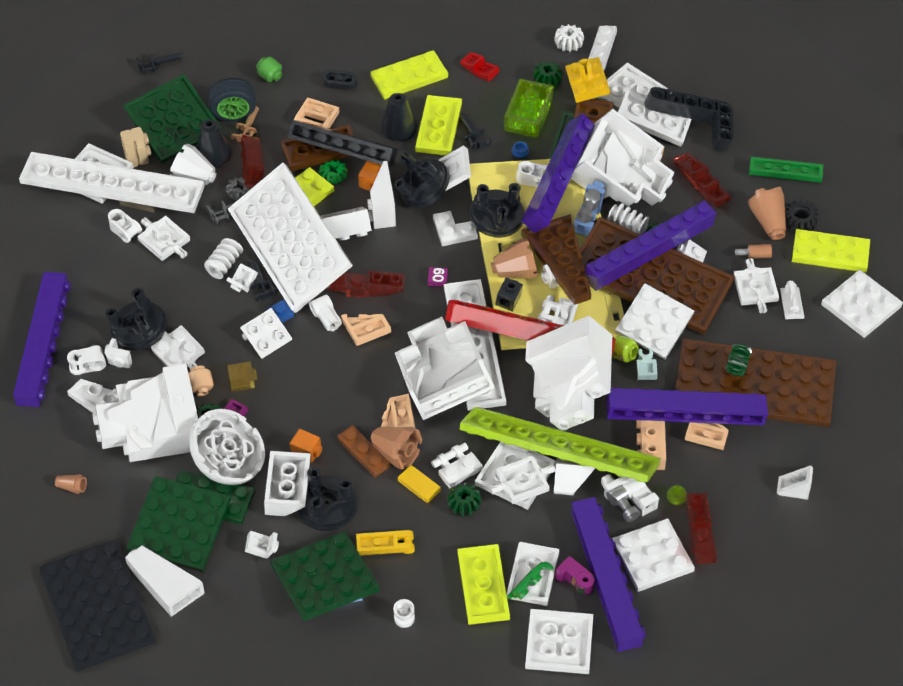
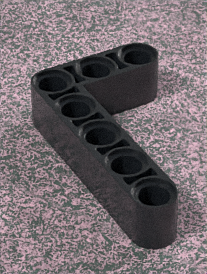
M652 87L644 101L647 109L712 123L713 148L719 152L727 150L734 136L733 109L729 103L660 87Z

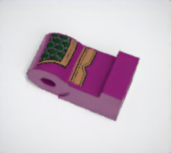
M569 556L556 568L555 579L559 582L568 581L581 595L592 593L594 576L572 557Z

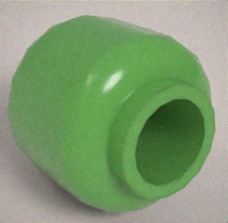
M263 57L256 66L257 74L269 83L274 80L278 81L283 74L281 72L282 65L272 57Z

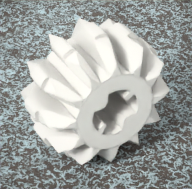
M569 24L567 26L561 25V28L557 29L554 37L557 48H562L563 52L566 50L569 52L571 50L577 51L578 48L582 47L584 40L581 28H576V25L570 26Z

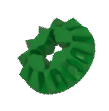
M332 159L331 162L325 161L324 165H320L319 175L330 184L342 182L347 177L348 169L345 163H341L340 160L334 162Z

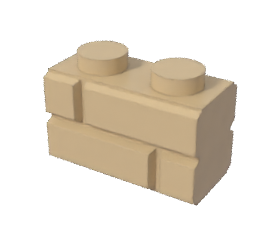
M140 127L133 128L131 131H122L120 136L125 159L133 163V167L148 164V156L151 155L149 145H146L149 143L147 133H143Z

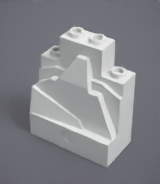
M611 109L595 122V127L571 179L585 189L588 184L592 185L595 180L604 183L603 189L605 194L603 199L611 197L617 202H622L627 207L637 203L641 198L651 206L661 202L666 196V189L673 182L672 176L674 174L671 169L659 161L662 157L661 152L664 146L614 109Z
M586 316L526 342L525 361L532 366L535 372L533 397L536 398L535 409L544 416L550 417V422L562 431L594 419V399L610 393L612 334L590 316Z
M443 317L437 318L407 332L412 345L395 352L408 390L423 420L495 388L465 321L447 328Z
M186 364L163 367V373L156 377L132 380L126 384L116 385V393H113L114 403L95 405L96 413L92 414L94 425H98L99 430H96L97 442H101L102 449L123 446L124 455L129 456L130 462L190 452V434L198 420ZM200 428L197 430L199 434H201Z

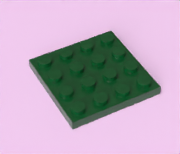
M185 74L123 105V109L134 125L140 127L143 133H147L148 145L161 164L177 156L179 152H184L182 147L185 144L197 145L200 125L203 121L211 119L218 123Z
M155 476L127 544V551L131 552L144 546L172 564L204 572L229 507L231 497Z
M345 531L270 560L271 567L303 622L380 591L379 584Z

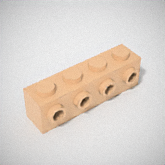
M636 420V429H640V433H637L636 444L640 445V450H637V452L661 458L657 470H665V421Z

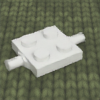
M167 216L154 223L150 222L146 217L141 220V224L146 227V230L138 235V241L160 260L163 261L173 253H177L181 258L187 256V252L181 247L190 241V236Z
M752 258L750 260L747 259V269L734 271V280L741 305L757 304L759 313H762V311L766 313L765 303L777 302L779 300L771 267H755L754 260Z
M182 325L169 334L165 331L161 337L162 339L151 346L152 351L167 367L186 364L191 369L197 366L195 363L197 358L205 353L204 348Z
M530 456L497 468L496 474L500 483L490 486L489 489L492 495L504 491L511 503L515 504L548 492L549 485L545 475L556 472L553 464L542 468L537 464L534 457Z

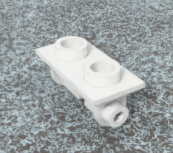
M788 281L785 288H780L785 319H803L804 312L799 287L793 281Z

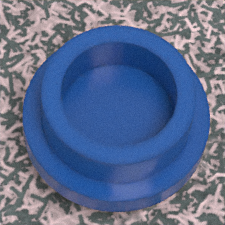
M516 142L512 147V154L517 158H525L530 153V148L525 142Z

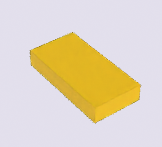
M412 465L398 476V482L426 503L430 502L441 491L439 485Z

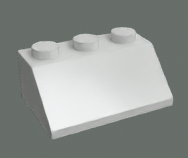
M364 207L320 215L334 238H338L339 241L350 239L349 236L354 234L357 237L368 235V231H372L368 210Z
M270 451L264 501L265 515L286 516L305 507L308 484L307 471L310 465L309 453Z

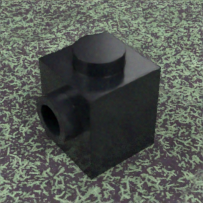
M506 277L497 293L495 305L513 312L521 297L523 284Z

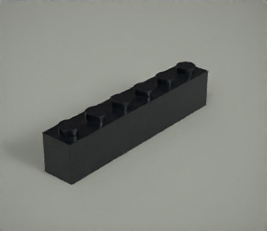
M292 120L288 138L382 165L384 161H387L388 167L394 166L398 149L300 120Z

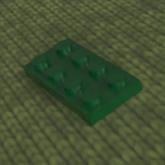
M179 470L175 481L230 496L231 501L223 521L239 525L243 524L255 495V488L241 484L225 485L215 482L207 476Z

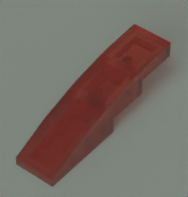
M242 135L241 145L243 150L241 158L243 166L241 171L245 186L253 188L264 179L262 147L260 138Z
M689 152L673 159V162L684 177L715 208L731 201L730 194L720 187L719 180L709 174L708 167Z

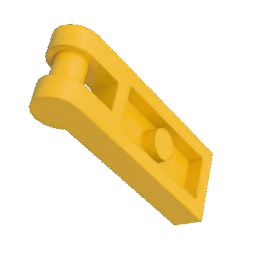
M410 530L356 534L357 551L360 555L401 552L411 554L415 551L414 544L412 543L414 534ZM398 540H403L404 543H398Z

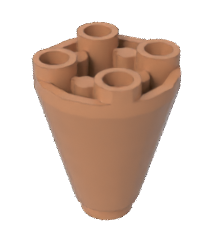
M776 187L770 190L761 188L756 190L755 195L748 200L751 211L772 240L782 239L786 235L785 197L782 188Z

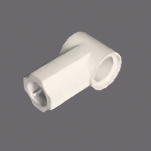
M327 294L309 302L312 314L321 320L327 331L333 332L342 324Z

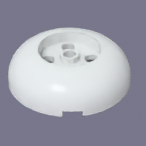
M215 409L201 416L191 430L189 447L196 466L205 476L221 484L238 485L249 481L261 470L265 459V448L256 428L253 429L245 421L246 418L231 410ZM199 428L201 429V434L197 432Z

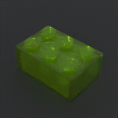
M519 79L504 116V130L539 138L553 102L554 86Z

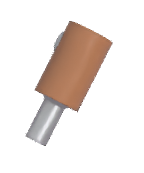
M771 244L748 245V249H735V255H748V259L771 258L772 246Z

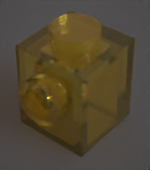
M251 361L227 365L232 392L255 388L254 380H257L256 368L252 369Z

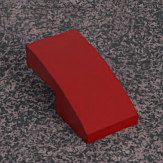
M470 52L460 61L464 68L488 82L500 72L499 66L485 62L484 56Z

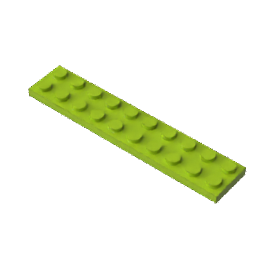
M474 407L460 422V430L466 431L468 434H477L489 440L494 439L507 445H516L525 450L537 451L543 455H551L564 461L569 460L581 466L596 468L599 471H608L620 477L635 479L638 482L648 483L660 465L661 458L479 407Z

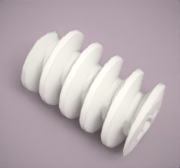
M623 203L619 207L616 204L611 208L608 221L637 234H644L648 227L649 217H645L642 220V213L636 217L637 211L633 210L630 213L631 208L629 206L624 210L625 204Z
M223 239L208 260H206V271L212 277L222 279L223 275L227 273V269L231 268V264H234L235 259H238L239 254L243 252L242 246L233 239Z

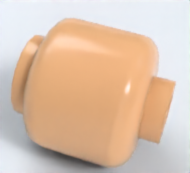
M196 366L190 369L188 375L192 393L197 394V396L207 395L208 391L214 386L210 370L204 366Z

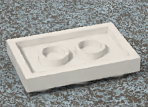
M464 145L439 159L448 168L450 173V180L446 190L471 177L468 149Z
M519 542L507 595L532 568L541 562H548L553 566V570H541L540 575L542 578L534 586L530 584L527 587L529 592L522 600L518 597L511 598L513 600L547 606L559 549Z

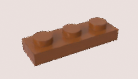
M353 425L337 436L338 441L375 478L390 468V462Z

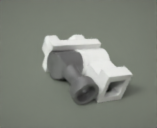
M611 474L602 477L601 484L605 489L604 497L609 500L611 505H619L624 511L623 517L627 522H632L640 514L644 516L658 508L659 498L649 490L645 482H638L635 479L620 476L614 480ZM628 500L633 503V507L630 506Z

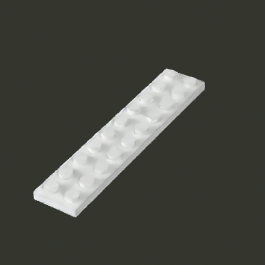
M35 152L30 153L19 178L21 184L189 213L195 212L205 186L204 181Z

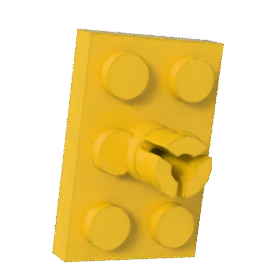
M599 57L582 59L578 63L565 66L576 103L611 94Z

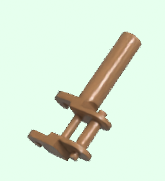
M257 106L254 112L248 116L245 124H236V129L241 127V130L244 132L240 135L232 134V140L236 138V141L241 143L245 141L253 142L252 136L257 133V130L251 126L259 111Z

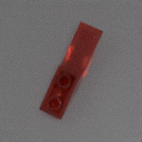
M368 270L367 275L345 272L328 286V290L346 292V297L387 296L404 291L405 274Z
M686 494L689 532L696 564L717 563L707 494Z

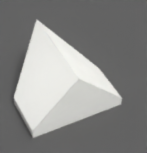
M557 458L554 494L574 495L575 491L595 468L581 466L576 462Z
M808 466L779 476L777 494L808 500L813 467Z

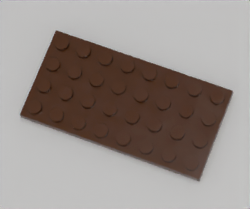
M599 217L580 248L585 270L587 264L637 238L640 234ZM670 249L601 289L633 302L645 283L694 310V314L686 327L705 335L735 277Z
M683 339L675 390L766 395L767 419L830 428L837 360L751 348L752 352L745 374L740 377L727 373L725 369L733 345Z

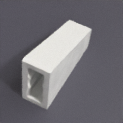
M144 546L132 550L125 557L130 571L171 617L205 593L203 583L199 579Z

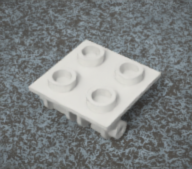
M272 308L240 327L243 331V339L245 341L249 340L261 359L292 340V337Z

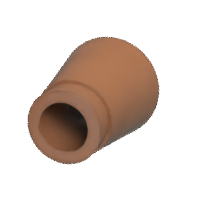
M81 474L58 475L55 485L61 489L79 494L85 491L87 479L82 477Z

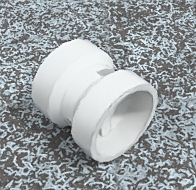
M407 599L397 601L393 607L395 623L403 628L411 626L415 620L413 603Z

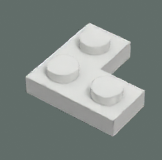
M451 211L433 214V220L442 246L478 239L476 228L472 225L471 221L455 224Z

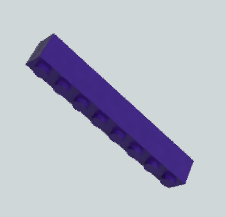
M584 114L568 121L521 220L533 233L549 226L595 127Z
M704 200L587 264L585 274L589 285L597 291L712 227L716 212Z
M43 273L13 393L16 406L40 407L41 400H44V386L49 380L48 369L52 367V353L56 351L55 340L60 334L59 323L63 321V307L67 305L66 294L70 292L71 283L67 280L66 273Z
M617 387L611 388L606 398L607 419L764 425L768 416L766 395L756 393L667 391L639 388L622 389Z
M595 497L572 502L571 515L590 571L594 576V583L617 651L642 647L643 638L646 637L643 625H639L638 609L636 607L633 608L632 592L627 590L625 585L627 584L625 573H621L619 555L614 553V540L608 536L609 527L607 521H603L602 506L597 504Z

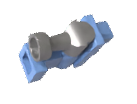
M595 180L592 185H587L582 206L574 221L575 233L587 237L594 226L592 221L596 219V215H599L605 194L603 189L604 183Z

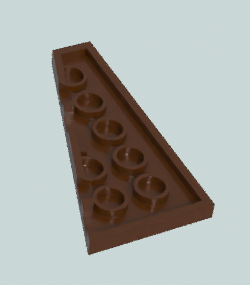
M571 214L551 220L549 226L535 233L529 228L522 229L521 236L528 239L530 248L543 265H548L556 282L571 302L576 305L591 300L592 294L588 278H586L585 267L582 263V255L575 236Z

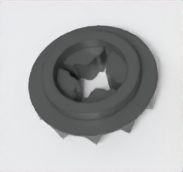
M234 177V180H229L226 192L230 198L239 200L255 184L249 177Z

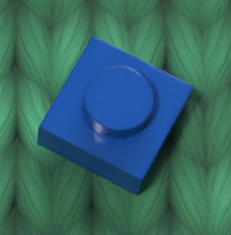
M284 300L267 308L268 310L272 308L281 323L294 317V312Z

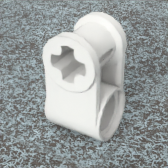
M522 161L518 165L516 181L521 185L538 187L544 174L543 170H546L548 165Z
M113 209L108 213L110 230L117 234L124 242L129 243L134 235L142 232L139 223L122 210Z
M97 345L73 350L67 355V360L70 363L69 371L74 375L100 371L106 367L103 349Z

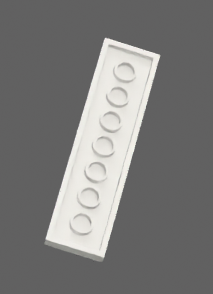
M481 279L444 284L447 306L449 300H459L486 307ZM450 322L451 327L457 325L456 323ZM468 326L495 388L467 400V410H472L474 407L484 409L506 406V397L492 332Z

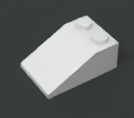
M387 161L383 162L371 188V199H367L368 210H371L368 211L369 220L373 222L374 229L396 226L395 202Z

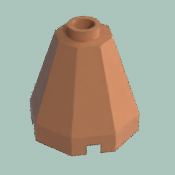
M527 238L518 240L493 257L494 262H491L493 274L497 273L498 277L511 278L538 277L533 253L528 247L530 244Z
M378 427L371 434L372 445L392 465L399 469L408 468L419 455L420 449L417 448V445L422 443V437L418 429L413 427Z

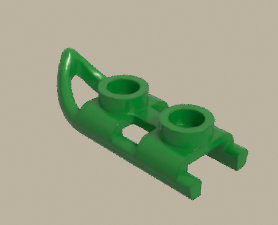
M541 562L536 565L507 597L509 599L518 597L522 600L529 592L527 587L530 584L534 586L542 578L540 575L541 570H553V566L548 562Z

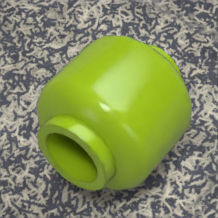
M622 335L615 338L616 342L612 358L625 363L634 360L639 351L636 341Z

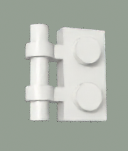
M548 295L546 300L543 301V310L537 319L561 325L570 324L573 322L578 304L574 305L571 300L560 297L559 303L554 302L553 296ZM550 311H556L555 315H549Z
M466 443L453 446L452 450L445 454L437 455V458L431 461L434 468L442 466V469L439 470V476L449 489L483 469V465L472 452L467 455L463 454V452L468 450ZM454 457L458 459L451 464L448 462L450 459Z

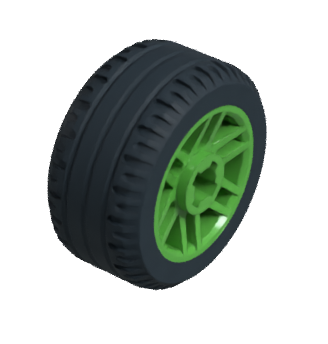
M226 78L215 83L209 91V106L212 114L217 119L225 122L241 121L248 118L256 108L255 91L252 85L239 78Z

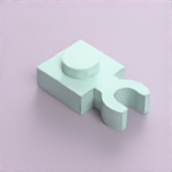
M639 349V360L636 363L638 380H657L656 359H652L653 350L649 349V354L644 355L642 349Z

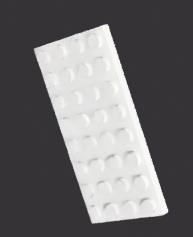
M284 163L280 164L228 208L285 301L295 313L353 266Z

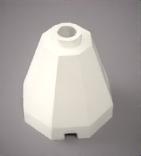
M185 144L182 147L184 152H179L170 170L172 174L170 175L204 181V185H208L209 182L212 183L217 175L215 167L194 146Z

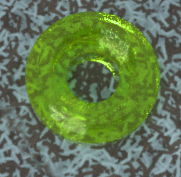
M674 485L667 491V499L675 505L683 504L687 499V492L682 486Z

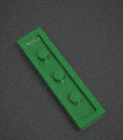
M751 157L749 175L822 183L823 164Z

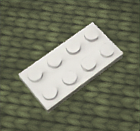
M626 90L618 113L642 131L681 147L691 119L649 110L644 105L646 97Z

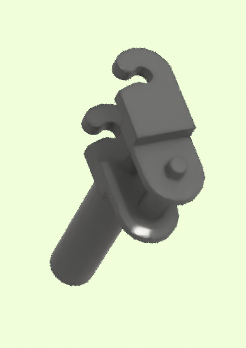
M222 200L220 201L222 210L214 212L210 209L209 205L206 206L210 218L218 224V221L226 218L229 220L228 208L233 204L226 206ZM222 212L224 213V215L218 217L216 216L217 214H220Z

